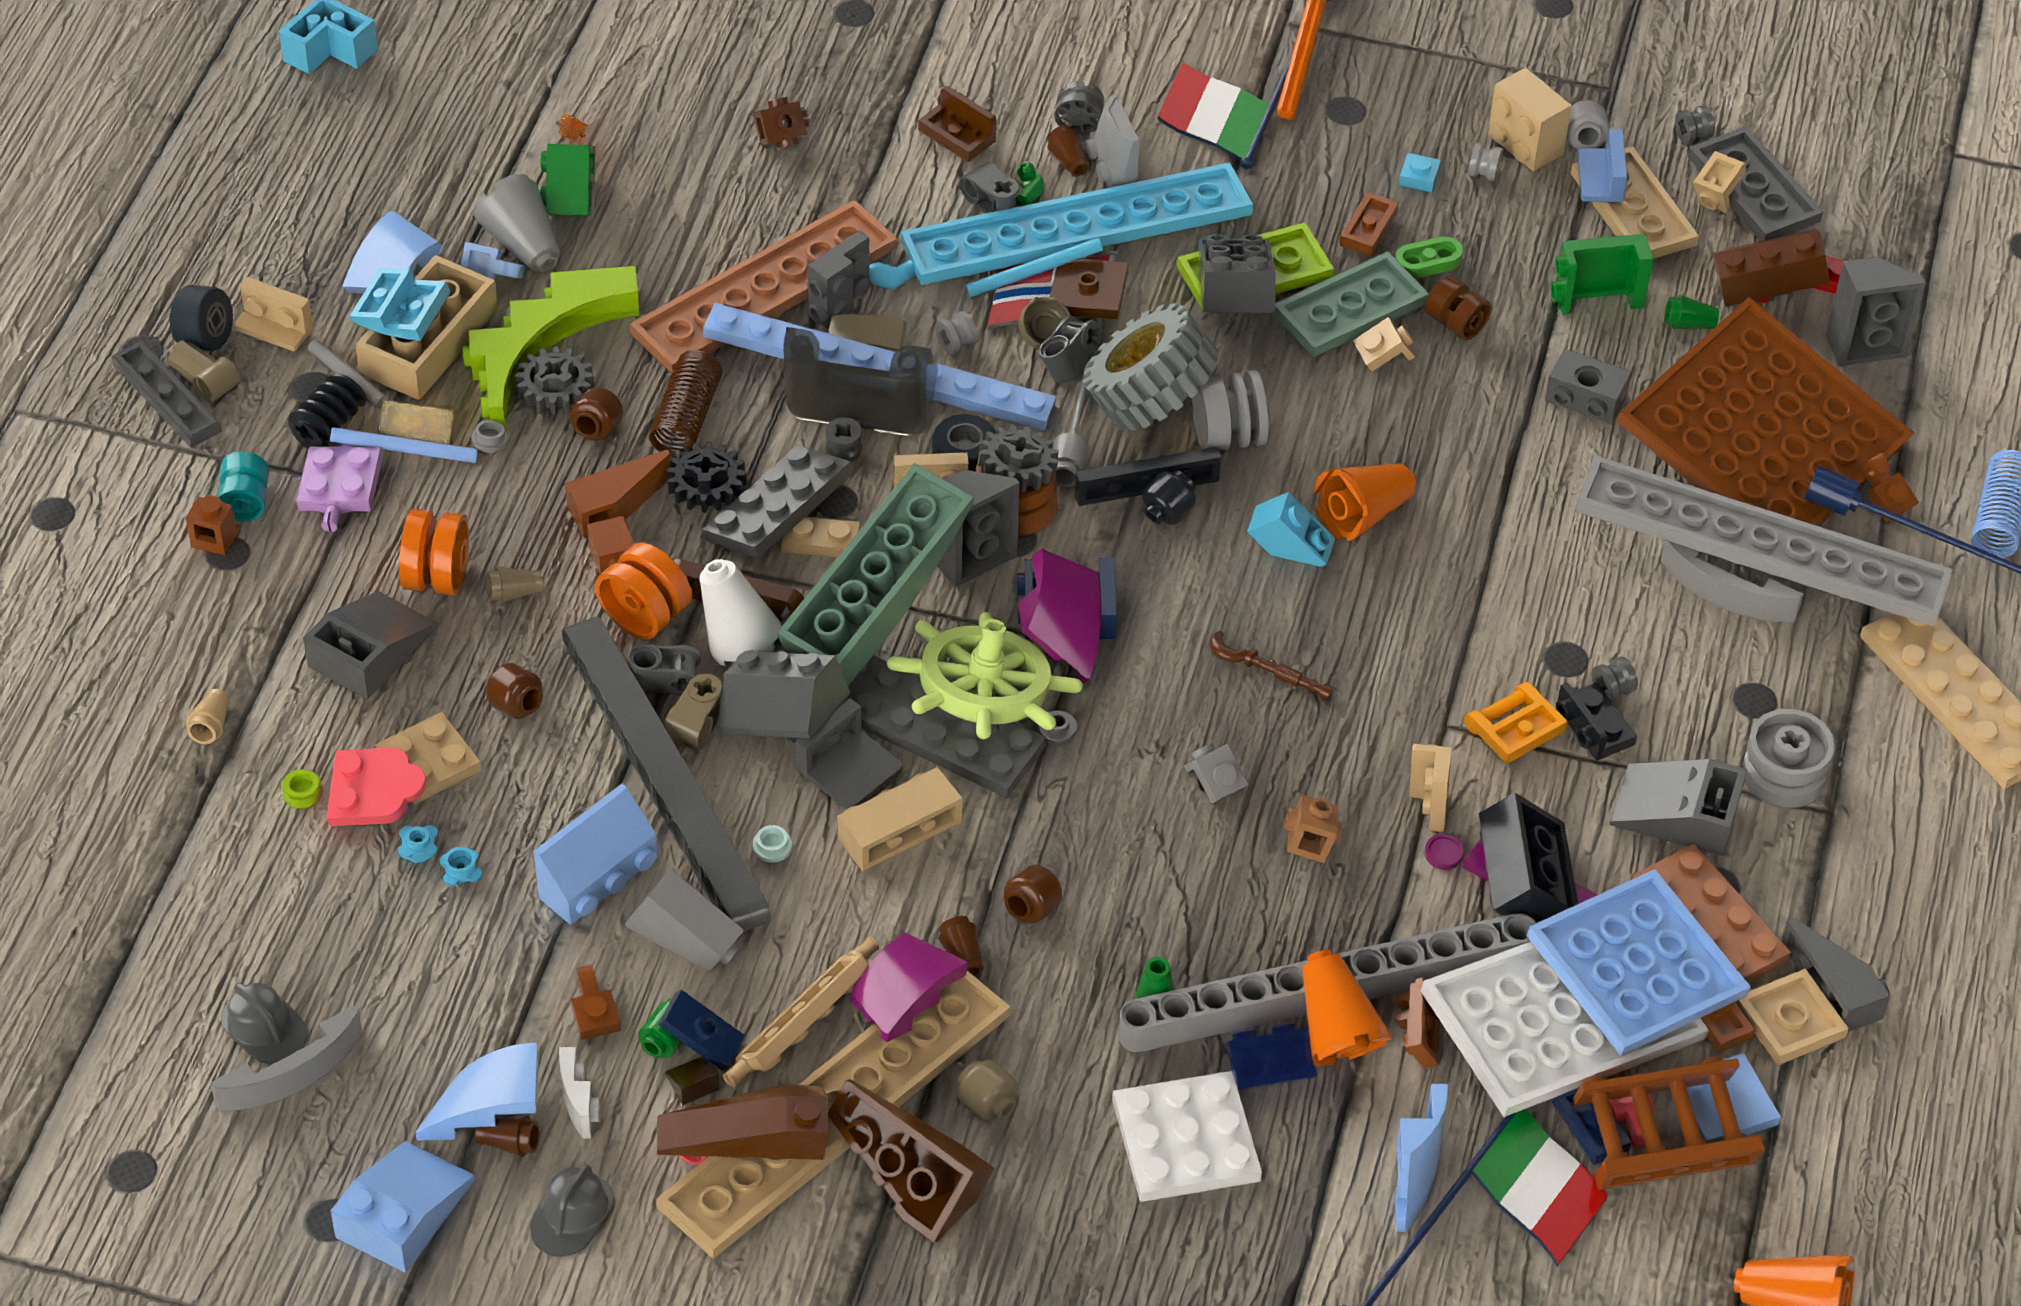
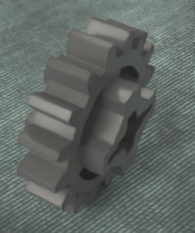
M554 346L552 353H547L543 348L539 349L540 356L538 357L528 354L527 363H519V373H515L519 399H525V406L527 408L536 404L537 413L543 412L545 408L550 409L552 415H556L557 409L563 408L566 413H570V405L574 404L588 389L594 388L591 363H585L583 354L573 357V349L571 348L567 349L564 353H560L558 346Z
M1011 424L1008 431L998 426L995 434L987 432L985 440H981L977 464L980 467H984L983 473L1016 478L1019 481L1021 492H1026V488L1029 485L1035 490H1039L1041 482L1049 484L1052 476L1056 475L1059 451L1052 449L1053 440L1043 441L1044 433L1040 431L1032 434L1029 426H1025L1023 430H1018L1015 424Z

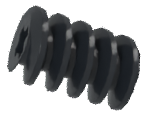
M333 373L326 378L324 383L317 387L316 391L308 396L307 400L301 402L298 408L290 413L288 417L290 430L302 446L308 449L309 447H322V442L330 441L332 427L341 428L340 425L348 423L349 416L357 414L358 407L366 405L368 401L367 395L362 387L350 377L341 373Z

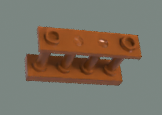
M1716 1056L1701 1061L1699 1065L1607 1079L1605 1075H1598L1584 1080L1573 1097L1574 1105L1593 1103L1607 1157L1594 1174L1598 1190L1755 1164L1765 1151L1761 1135L1746 1137L1745 1133L1740 1132L1725 1082L1729 1081L1739 1068L1738 1058L1723 1060V1057ZM1709 1084L1724 1133V1138L1720 1142L1707 1144V1141L1701 1138L1687 1087ZM1671 1091L1686 1143L1682 1146L1683 1148L1668 1150L1667 1146L1662 1145L1648 1096L1649 1093ZM1632 1097L1647 1149L1643 1154L1629 1156L1627 1152H1623L1609 1100Z

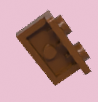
M945 86L941 89V103L918 120V131L967 162H970L996 142L997 119L988 109L982 108L964 94L958 93L949 86Z

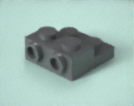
M860 230L807 265L808 313L815 323L829 329L832 315L853 313V298L862 295L870 287L868 279L870 274L869 237Z

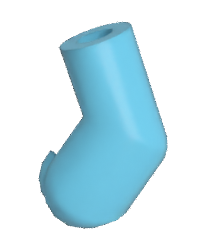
M907 260L898 267L876 262L870 264L868 279L876 286L892 290L909 281L916 274L912 260Z

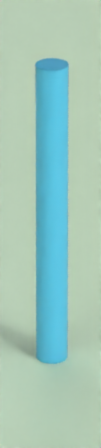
M1098 237L966 284L972 298L1101 252L1103 248Z

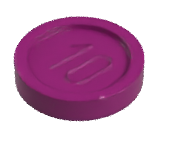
M1437 834L1432 836L1426 843L1425 858L1432 866L1438 869L1447 870L1455 868L1463 860L1464 846L1453 835Z

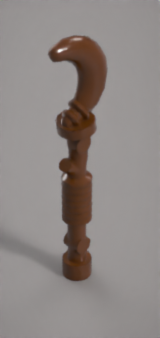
M1217 631L1210 638L1209 644L1212 652L1222 660L1228 662L1244 661V665L1248 667L1254 664L1256 668L1274 673V677L1295 687L1300 685L1310 693L1319 694V698L1329 701L1333 694L1334 687L1327 684L1320 685L1317 680L1307 679L1303 677V673L1281 663L1277 665L1274 659L1267 661L1259 657L1258 650L1254 648L1237 651L1227 647L1222 641V631Z

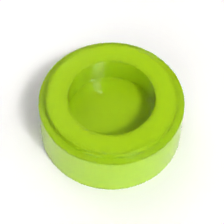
M306 769L295 770L289 773L282 782L284 800L295 808H307L316 804L322 796L319 776L315 772Z

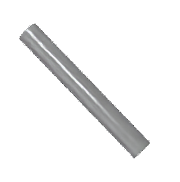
M315 339L310 342L308 351L335 373H341L356 381L362 387L370 402L378 408H382L387 404L388 397L319 340Z

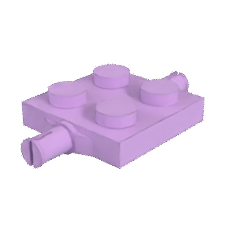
M343 443L337 447H309L296 499L299 511H319L324 513L321 527L327 532H330V527L332 532L337 530L341 514L352 511H371L383 460L381 447H356V445Z

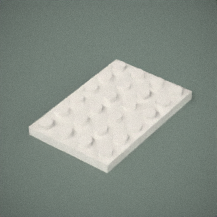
M1532 942L1425 980L1420 989L1503 1117L1580 1087L1583 1081L1590 1077L1598 1075L1609 1077L1705 1040L1709 1032L1702 1019L1699 1018L1620 1056Z

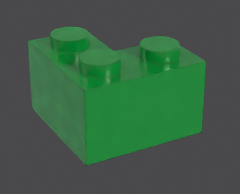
M547 144V151H541L540 160L541 172L547 173L546 186H541L540 195L547 214L591 215L592 181H595V146Z

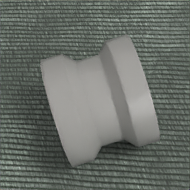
M1475 143L1470 158L1468 176L1484 175L1488 180L1496 181L1502 160L1503 148L1495 147L1488 149L1481 143Z
M965 311L955 313L951 320L942 319L935 325L938 340L943 349L949 354L958 352L962 345L971 346L978 341L976 325L971 316Z

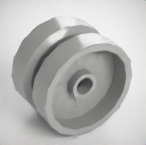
M1777 709L1763 714L1753 724L1749 736L1747 751L1742 768L1747 769L1744 783L1753 795L1767 804L1781 808H1797L1812 803L1823 792L1835 749L1832 733L1824 722L1810 713L1797 709Z

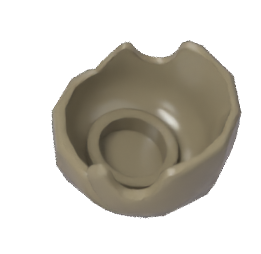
M1054 297L1033 298L1020 313L1018 326L1021 337L1029 346L1039 350L1041 344L1049 338L1064 317L1070 316L1068 308Z

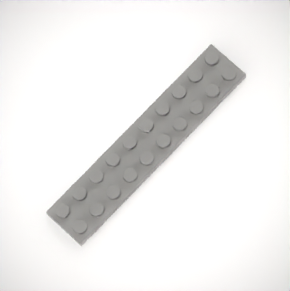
M1599 456L1594 458L1575 508L1576 512L1593 518L1611 522L1630 530H1636L1664 541L1692 548L1702 553L1720 557L1736 564L1748 566L1770 575L1779 576L1807 587H1813L1934 627L1953 570Z

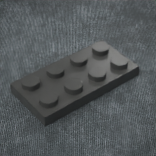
M1747 126L1689 147L1688 158L1700 172L1715 151L1745 163L1746 172L1728 197L1730 206L1761 241L1783 237L1821 222L1823 211Z
M797 445L702 529L706 541L759 559L854 474L851 461Z

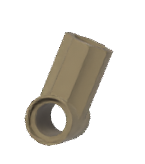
M181 340L173 346L172 352L167 358L169 367L192 382L199 396L208 403L215 402L241 382L240 374L230 360L225 357H219L216 360L191 342Z

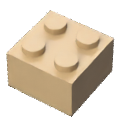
M1525 67L1495 84L1488 134L1495 142L1514 155L1519 162H1522L1534 172L1564 155L1572 105Z

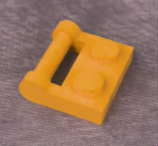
M1527 681L1516 686L1513 693L1481 711L1475 709L1464 715V723L1467 729L1474 735L1478 734L1505 764L1512 762L1565 732L1568 722ZM1521 705L1525 706L1494 725L1491 723Z

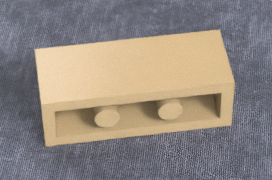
M936 767L926 773H919L913 776L909 781L893 789L882 791L875 798L863 804L846 809L842 814L838 815V840L860 869L864 871L961 823L962 797L940 769Z

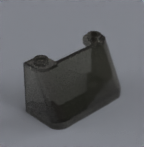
M786 327L783 343L786 404L791 414L796 418L829 424L830 421L836 418L847 417L856 420L861 425V429L905 436H916L927 428L938 374V367L930 348L919 346L899 348L892 357L890 370H878L818 361L820 344L817 337L805 329Z

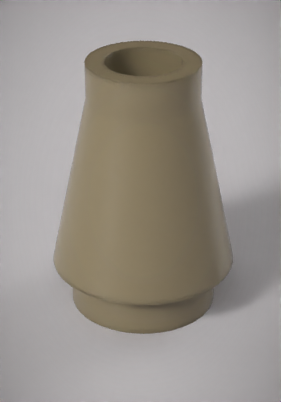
M495 567L494 571H487L486 591L490 601L498 600V603L502 604L526 595L542 592L543 578L541 571Z

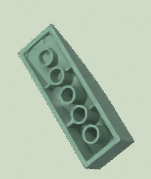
M914 463L779 629L777 635L784 651L795 654L816 653L818 655H835L845 681L849 686L896 627L936 569L975 502L974 497Z

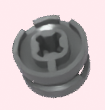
M1082 81L1070 82L1066 88L1059 90L1054 118L1058 126L1066 125L1061 121V119H1064L1068 122L1067 125L1071 129L1077 131L1078 135H1087L1097 130L1104 109L1105 99L1099 88L1094 85L1092 88L1085 86V82Z

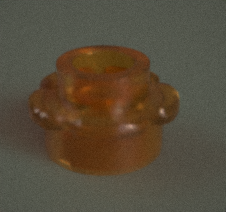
M563 113L560 121L556 120L555 122L560 126L558 133L575 142L579 136L583 138L587 136L584 133L588 124L569 114Z

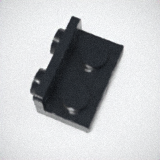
M1568 682L1560 685L1556 710L1568 721V724L1576 733L1579 744L1584 749H1588L1596 761L1636 744V733L1597 682L1576 691Z

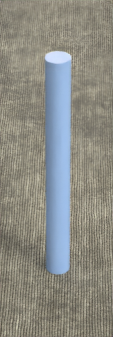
M332 427L330 442L363 447H381L383 450L476 463L478 449L334 427Z

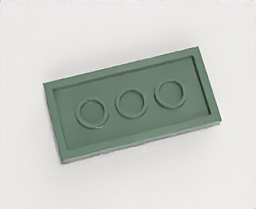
M1387 251L1275 303V313L1273 315L1314 358L1362 335L1387 317L1392 321L1424 306L1429 293Z

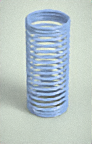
M2002 450L1990 458L1971 535L1972 546L2001 558L2012 556L2017 551L2021 538V491H2017L2021 490V477L2012 473H1997L1999 471H2013L2021 474V471L2016 469L1999 468L2001 466H2012L2021 469L2019 465L2011 463L1998 464L2007 461L2021 464V461H2019L2021 460V452L2016 450ZM2001 475L2014 476V477H2017V478L2020 479V480H2016V479L2008 478V477H2001ZM1988 528H1992L1998 531H2006L2007 533H1997L1991 531ZM1983 529H1985L1986 531L1990 532L1991 534H1995V535H1998V536H2012V537H2009V538H1998V537H1994V536H1991V535L1987 534L1986 532H1984ZM1982 534L1986 535L1987 537H1989V538H1991V539H1995V540H1998V541H2008V540H2012V541L2007 542V543H1998V542H1994V541L1988 540V539L1985 538ZM1979 536H1980L1983 540H1985V541H1987L1988 543H1991V544H1995V545H2010V544H2012V545H2011V546H2008V547H1994V546L1988 545V544H1986L1985 542H1983V541L1979 538Z

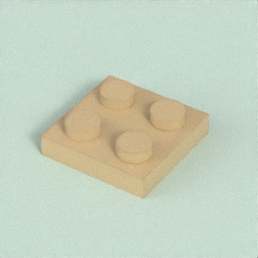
M442 711L374 745L375 748L401 749L412 764L419 766L426 776L425 791L420 798L412 801L414 805L482 771L480 760Z
M1806 969L1748 992L1747 996L1735 1002L1755 1029V1035L1777 1066L1846 1038L1849 1029Z

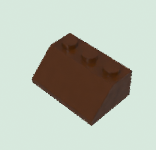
M1817 229L1712 252L1725 307L1741 304L1748 297L1752 300H1759L1830 284L1826 255L1819 230Z

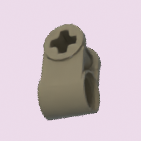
M705 673L699 674L689 681L685 691L677 703L670 709L664 722V727L671 739L697 749H702L705 746L719 718L720 696L722 694V684L719 678Z

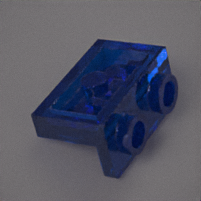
M1285 1024L1271 1028L1272 1034L1257 1036L1256 1030L1232 1034L1233 1040L1228 1041L1223 1048L1224 1054H1229L1231 1070L1238 1091L1317 1077L1316 1066L1311 1054L1308 1028L1296 1030L1295 1024Z

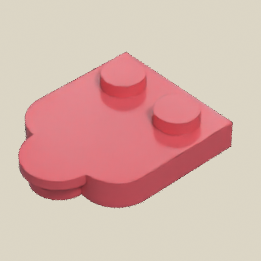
M399 748L337 750L335 753L326 819L331 826L393 823L403 817L409 802L415 801L422 796L425 791L426 776L419 766L412 764L405 752Z

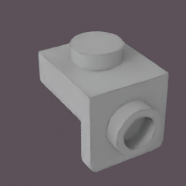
M1210 743L1192 752L1194 760L1184 765L1187 773L1192 770L1195 771L1211 804L1248 785L1228 744L1215 749L1213 744Z

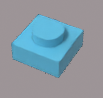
M1407 153L1400 173L1399 186L1432 193L1440 170L1441 160Z

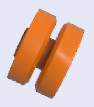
M411 509L409 511L403 528L399 556V577L403 590L423 592L431 583L436 594L453 596L459 594L465 577L469 550V524L466 514L446 512L437 521L431 510Z
M643 542L633 544L620 556L617 563L611 564L595 581L596 595L608 616L622 630L643 640L655 638L668 625L670 619L676 618L692 601V589L687 577L677 563L662 550Z

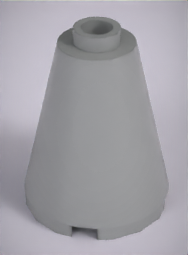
M526 174L510 175L493 184L496 190L488 196L483 192L474 205L473 214L478 223L529 269L541 272L549 271L557 264L561 252L536 182L533 179H529Z

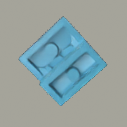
M379 268L349 317L352 322L372 331L397 338L421 341L450 294V290L446 281L415 280L410 269Z

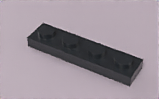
M1218 447L1076 471L1075 498L1078 506L1140 496L1143 490L1162 471L1173 472L1178 470L1185 474L1195 486L1219 482L1221 455Z

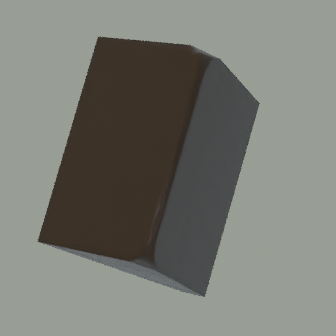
M699 1057L665 1071V1075L682 1105L720 1090L719 1075L704 1057Z

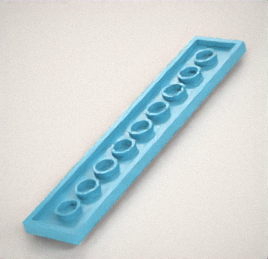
M1225 163L901 231V243L908 259L913 262L915 274L920 284L925 285L1028 263L1098 237L1102 247L1226 220H1234L1253 215V203L1231 164Z

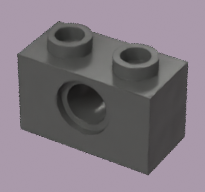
M1564 348L1549 375L1545 401L1612 424L1627 397L1631 371Z

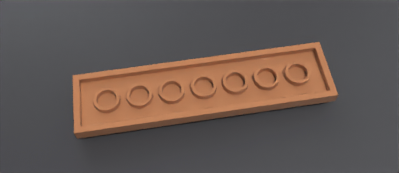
M852 200L630 323V334L673 374L682 353L690 350H699L710 354L727 344L703 337V327L714 303L774 318L808 299L807 265L860 230L869 237V264L897 249V237L856 200ZM687 361L685 363H694L696 361Z

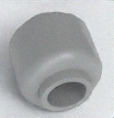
M1590 100L1579 101L1573 104L1566 137L1569 143L1576 149L1598 148L1602 146L1607 140L1609 129L1608 117L1604 108L1597 102Z

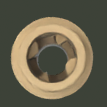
M219 689L210 690L186 718V731L193 741L200 744H210L221 737L229 703V697L224 691Z

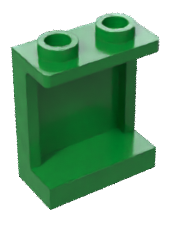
M1645 233L1562 241L1560 256L1555 258L1556 281L1551 282V297L1553 302H1558L1561 314H1569L1572 299L1626 294L1630 309L1644 308L1653 264V255Z

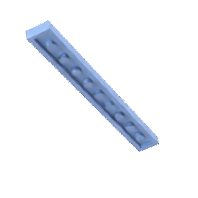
M714 303L703 327V337L1043 431L1046 430L1055 407L1056 396L718 303Z

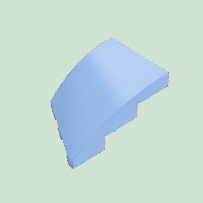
M389 211L376 223L362 242L350 265L342 287L349 293L364 294L379 268L410 269L413 276H417L435 255L439 256L442 245L398 213Z
M537 1042L513 1045L493 1051L465 1067L457 1074L416 1130V1140L455 1139L456 1128L496 1126V1115L536 1113Z
M1431 1084L1426 1118H1400L1396 1140L1398 1180L1395 1192V1218L1397 1232L1408 1231L1426 1204L1433 1187L1438 1168L1448 1097V1084Z

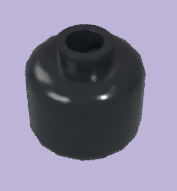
M1178 470L1173 472L1162 471L1142 492V500L1146 506L1143 511L1156 524H1160L1162 521L1170 525L1177 524L1195 505L1196 496L1194 491L1196 487L1185 474Z

